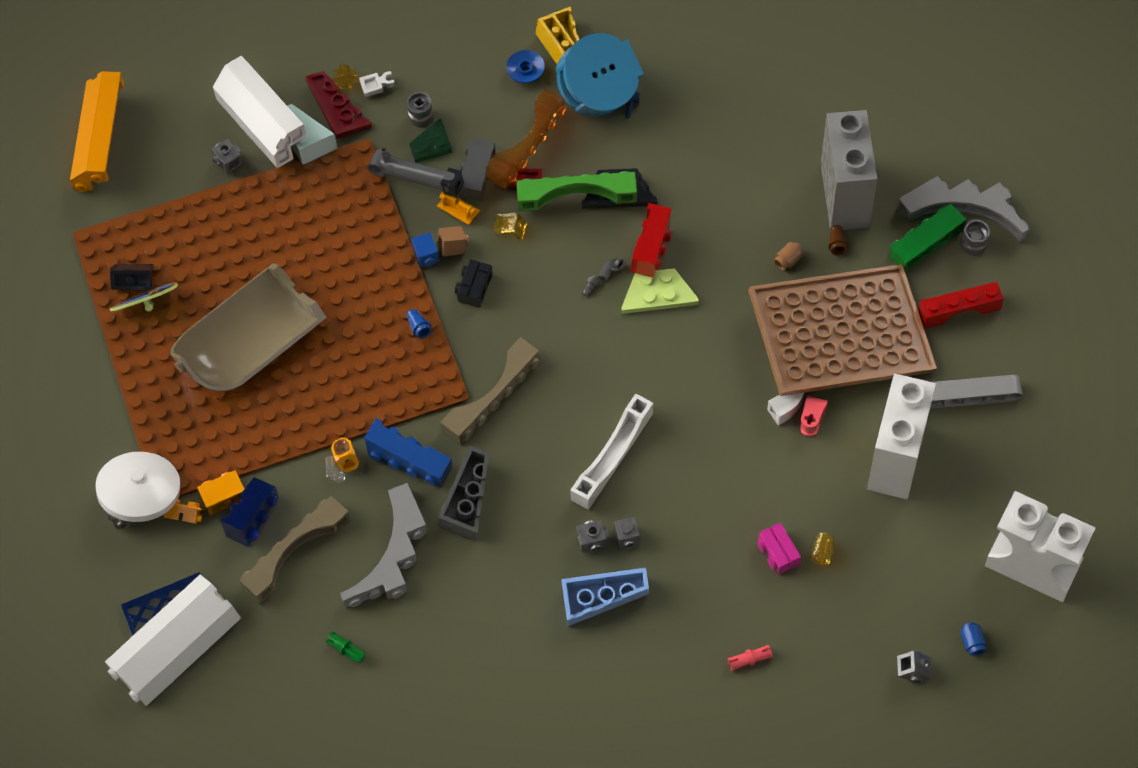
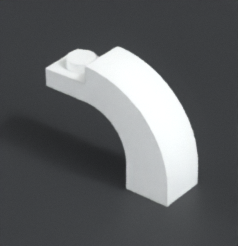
M804 393L786 396L778 395L768 401L767 410L777 425L786 422L796 414L802 404Z

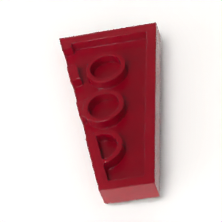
M324 71L306 76L305 81L336 139L372 127V123L362 116V112L350 103V99L338 90V86Z

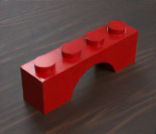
M996 281L920 300L918 313L924 329L942 325L951 317L962 312L978 311L981 314L1001 310L1004 297Z

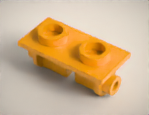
M443 192L439 196L441 201L437 207L467 225L480 212L479 209L458 197L444 195Z
M178 499L175 505L162 516L179 520L180 513H183L182 521L197 524L198 522L201 523L203 518L200 510H206V508H201L200 503L188 501L187 505L180 504V499Z

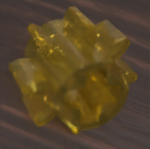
M349 64L339 65V68L333 71L334 83H339L341 88H351L353 82H357L356 69L351 70Z

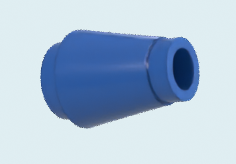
M416 309L408 311L406 316L414 336L420 339L427 337L432 331L431 324Z

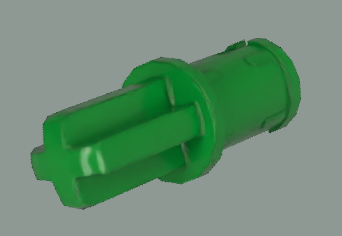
M334 631L328 635L330 640L326 639V643L340 651V655H346L359 664L365 659V652L354 646L351 640H345Z

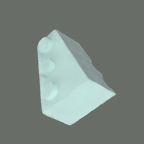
M293 104L288 105L290 110L304 124L307 137L291 146L303 165L338 149L334 133Z

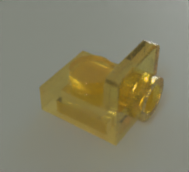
M518 213L497 214L493 232L496 235L514 234L518 239H523L527 223Z

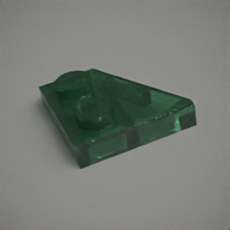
M438 119L409 143L415 163L452 153L442 119Z

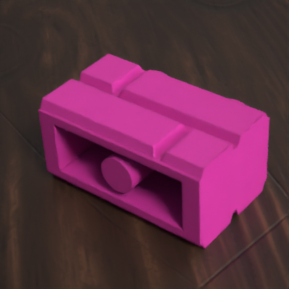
M782 523L775 524L771 528H767L759 533L757 545L762 553L766 552L768 556L767 562L772 570L775 569L780 575L801 564L802 557Z

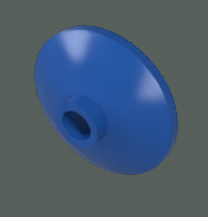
M521 50L509 57L506 69L508 75L514 81L531 83L542 76L545 64L543 58L538 53L531 50Z

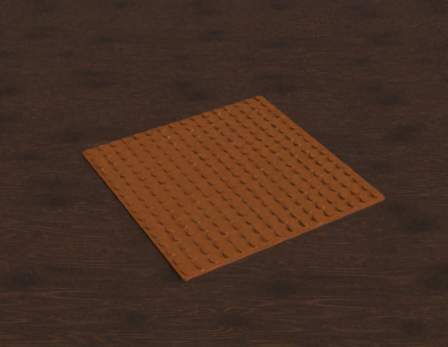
M364 139L339 147L304 165L298 160L282 165L279 168L266 170L73 232V239L140 452L157 454L167 459L176 468L180 478L179 497L198 491L197 487L201 486L203 482L217 479L225 472L236 470L240 477L330 447L335 440L342 437L351 440L366 435L375 418L382 421L381 425L387 428L468 401V392L385 175L383 177L375 176L367 168L376 152L371 139ZM272 263L280 265L296 285L294 287L295 291L299 294L303 292L309 298L316 301L327 317L249 380L230 390L217 391L200 385L185 371L181 373L175 366L176 361L170 354L172 346L184 332ZM114 264H154V269L151 272L152 289L173 282L178 284L175 289L152 298L151 301L154 306L151 311L145 310L143 302L115 311H110L109 309L125 300L149 291L111 290L110 269ZM416 309L431 324L432 331L427 337L420 339L414 336L406 316L408 311Z

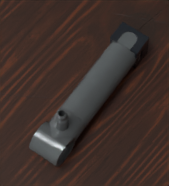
M386 148L376 150L367 166L368 170L375 176L383 177L384 175H389L441 189L444 195L457 198L464 185V179L460 170L448 168L445 171L393 157Z

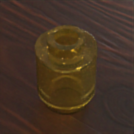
M818 533L817 537L814 538L810 559L814 564L825 566V564L831 562L835 545L832 535Z

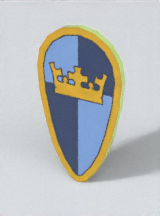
M177 282L165 284L125 300L109 309L110 311H115L143 302L145 310L151 311L154 306L151 299L175 289L178 284Z

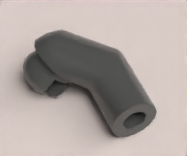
M622 258L606 261L598 276L599 279L607 281L611 273L618 272L625 267V261Z

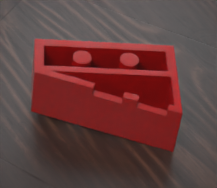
M648 203L647 219L643 220V230L641 236H638L632 256V273L654 278L656 270L660 271L662 265L661 256L666 255L668 246L666 242L671 241L673 232L670 230L672 208Z

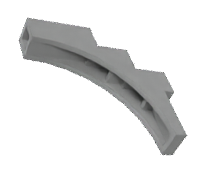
M937 176L900 197L897 209L908 222L922 216L934 214L939 208L946 207L951 203L959 212L981 216L997 223L1009 231L1019 242L1027 239L1029 231L1028 224L1020 219L1015 208L1010 205L1012 197L1008 188L1003 187L1000 182L980 193L977 185L972 184L969 179L949 190L947 183L941 181Z
M408 483L388 490L394 517L392 536L388 548L379 564L366 578L357 585L340 593L345 608L356 607L367 599H376L384 592L387 599L399 598L407 592L406 583L399 569H408L414 563H417L416 553L410 540L420 539L427 533L426 524Z

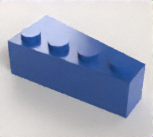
M375 418L364 438L369 457L376 462L382 461L387 463L392 469H401L413 478L419 477L431 486L437 485L442 487L453 467L451 458L428 445L423 448L417 439L411 436L406 439L399 433L398 429L392 426L388 429L381 425L382 421Z

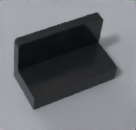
M114 264L110 269L111 290H151V272L154 269V264Z

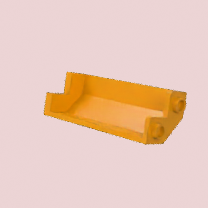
M102 71L97 74V78L94 80L89 79L86 81L70 177L73 190L79 192L92 191L93 185L91 181L95 183L108 182L109 177L106 168L119 89L124 88L121 72Z

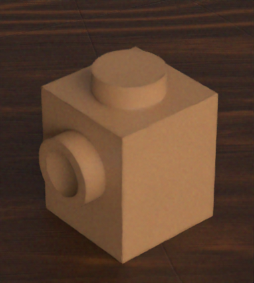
M462 226L439 228L437 246L441 255L465 254L469 239L468 235L464 233Z

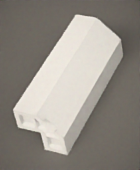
M242 56L226 64L213 86L216 100L277 168L294 159L290 146L307 137L304 124Z
M199 575L105 661L110 668L107 672L113 679H120L130 689L128 694L136 703L141 701L147 706L237 623L241 617L227 599L224 600L217 593L214 585L202 575Z

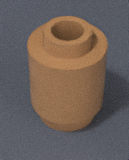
M789 242L776 254L774 263L782 271L790 269L803 257L802 247L796 242Z

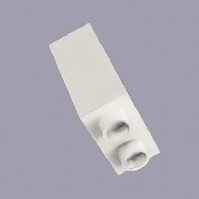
M894 373L874 450L867 490L908 500L936 383Z

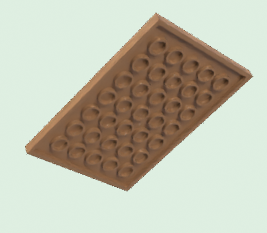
M902 264L749 287V295L780 396L893 379L894 373L903 376H914L933 373L937 369Z

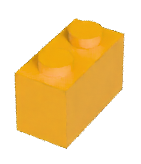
M236 470L225 472L219 478L205 481L201 486L197 487L210 516L248 499Z

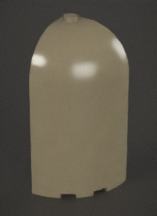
M272 263L184 332L172 346L170 354L176 361L175 366L181 373L185 371L200 385L211 390H230L249 380L327 317L316 301L309 298L303 292L299 294L295 291L294 287L296 285L280 265Z

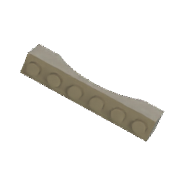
M520 337L507 351L505 370L495 387L479 400L465 406L453 408L440 422L441 430L460 445L464 440H469L477 426H482L491 411L495 412L500 402L511 395L513 388L525 380L527 373L538 366L540 362L539 350Z
M332 496L322 500L314 512L308 513L300 525L293 527L288 532L286 538L278 541L272 547V551L266 556L264 555L259 558L251 570L243 573L239 580L242 588L259 604L262 603L275 590L279 571L292 552L313 538L334 534L350 520L348 510Z

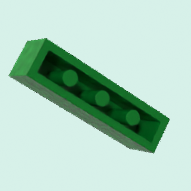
M951 203L946 207H941L934 216L924 219L916 229H910L905 237L895 240L890 245L889 257L897 265L902 264L906 272L963 231L967 219Z

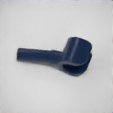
M635 92L629 100L625 117L630 118L633 103H639V92Z

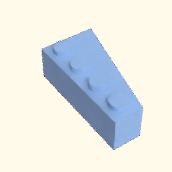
M646 568L561 579L568 626L649 594Z

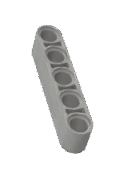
M1004 375L932 382L936 383L930 409L1017 401L1023 397L1020 377L1018 375Z

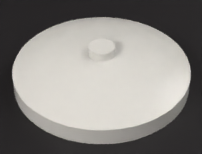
M130 452L113 458L102 467L96 479V496L99 504L107 513L124 521L143 522L158 518L175 505L180 494V478L176 468L167 459L149 452Z

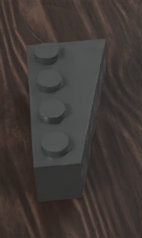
M473 446L469 447L438 517V527L476 541L489 458L488 452Z

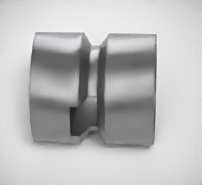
M424 92L411 94L407 99L409 120L416 127H426L434 118L432 100Z
M972 220L966 224L961 246L968 255L978 256L986 250L990 228L985 222Z

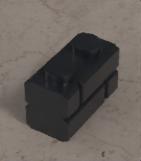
M471 259L467 266H463L461 272L462 281L461 283L457 282L455 287L458 302L470 304L478 308L481 307L493 275V268L490 264L480 263Z

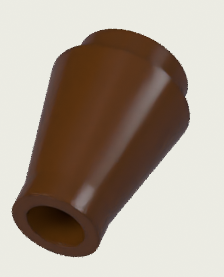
M839 225L832 226L828 249L833 255L840 256L846 253L848 243L843 234L842 227Z

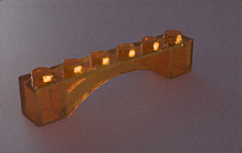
M545 88L535 100V122L531 131L515 147L495 154L486 166V180L505 189L510 183H514L517 173L520 169L523 170L525 168L528 158L535 154L539 143L544 142L547 132L554 128L558 117L563 116L566 107L564 106V98Z

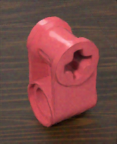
M807 396L800 431L804 436L813 437L818 433L822 418H824L826 413L827 400Z

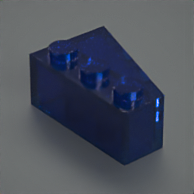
M253 477L241 493L242 499L238 504L233 503L230 507L233 510L228 517L223 516L220 520L226 537L247 547L251 541L257 538L259 527L267 521L270 508L274 507L279 499L275 486Z

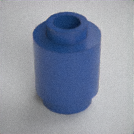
M975 622L963 625L960 634L966 651L970 653V656L986 652L987 643L981 626L975 624Z

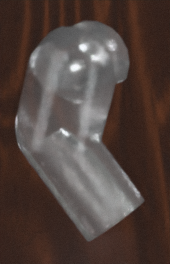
M325 456L324 462L327 477L335 483L343 482L345 475L335 466L334 456Z

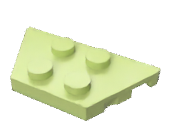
M675 268L657 270L654 278L635 273L622 305V314L698 305L699 300Z

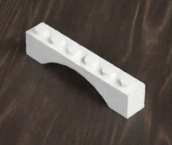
M638 394L634 395L601 453L580 475L571 488V501L588 510L590 509L653 415V402Z

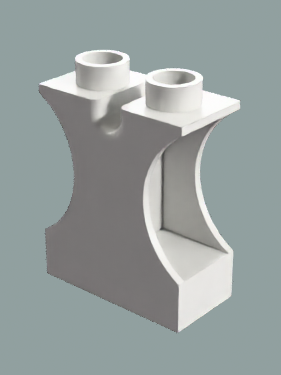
M1015 491L997 526L1000 533L987 557L985 567L1063 602L1083 561L1082 556L1095 531V527L1064 513L1060 514L1059 517L1052 516L1047 512L1048 507L1045 504Z

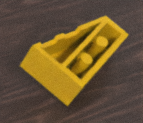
M571 6L539 18L537 21L536 35L556 64H558L564 52L579 40L575 29V21H573Z

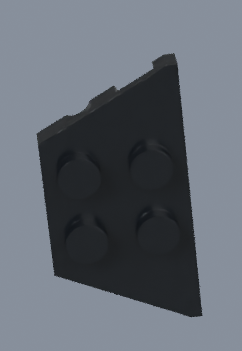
M637 168L598 170L596 175L620 173L623 171L635 172L637 202L617 204L600 195L587 193L581 205L582 209L648 206V203L657 205V198L653 196L649 190V185L642 179V175Z

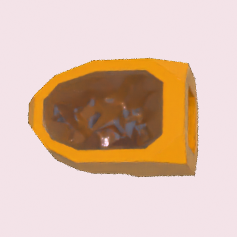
M343 437L335 440L331 449L340 471L348 473L357 469L359 460L351 441Z

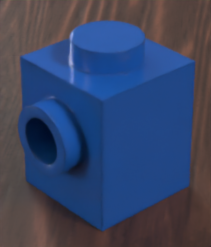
M430 232L411 238L420 267L432 266L439 261L438 250Z

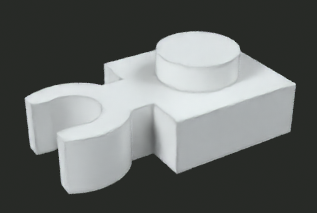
M391 71L385 72L381 77L378 76V73L359 78L364 96L368 97L382 93L383 87H394L395 81L387 80L392 78Z

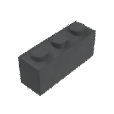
M472 137L471 144H467L465 151L466 161H462L461 164L464 185L459 192V197L482 201L496 153L495 141Z

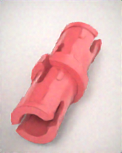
M766 645L752 651L750 649L745 650V653L727 659L729 666H731V671L748 665L755 666V663L773 658L770 646Z

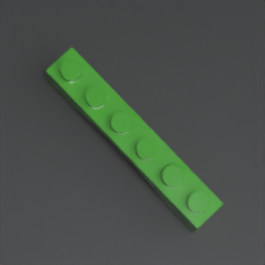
M623 171L599 175L583 174L573 177H544L542 179H523L517 181L519 211L539 210L545 204L558 197L575 193L600 195L617 204L637 202L635 172Z

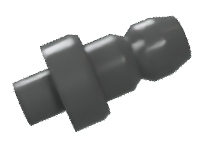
M598 276L588 277L586 288H584L582 293L584 296L588 297L593 288L598 286Z

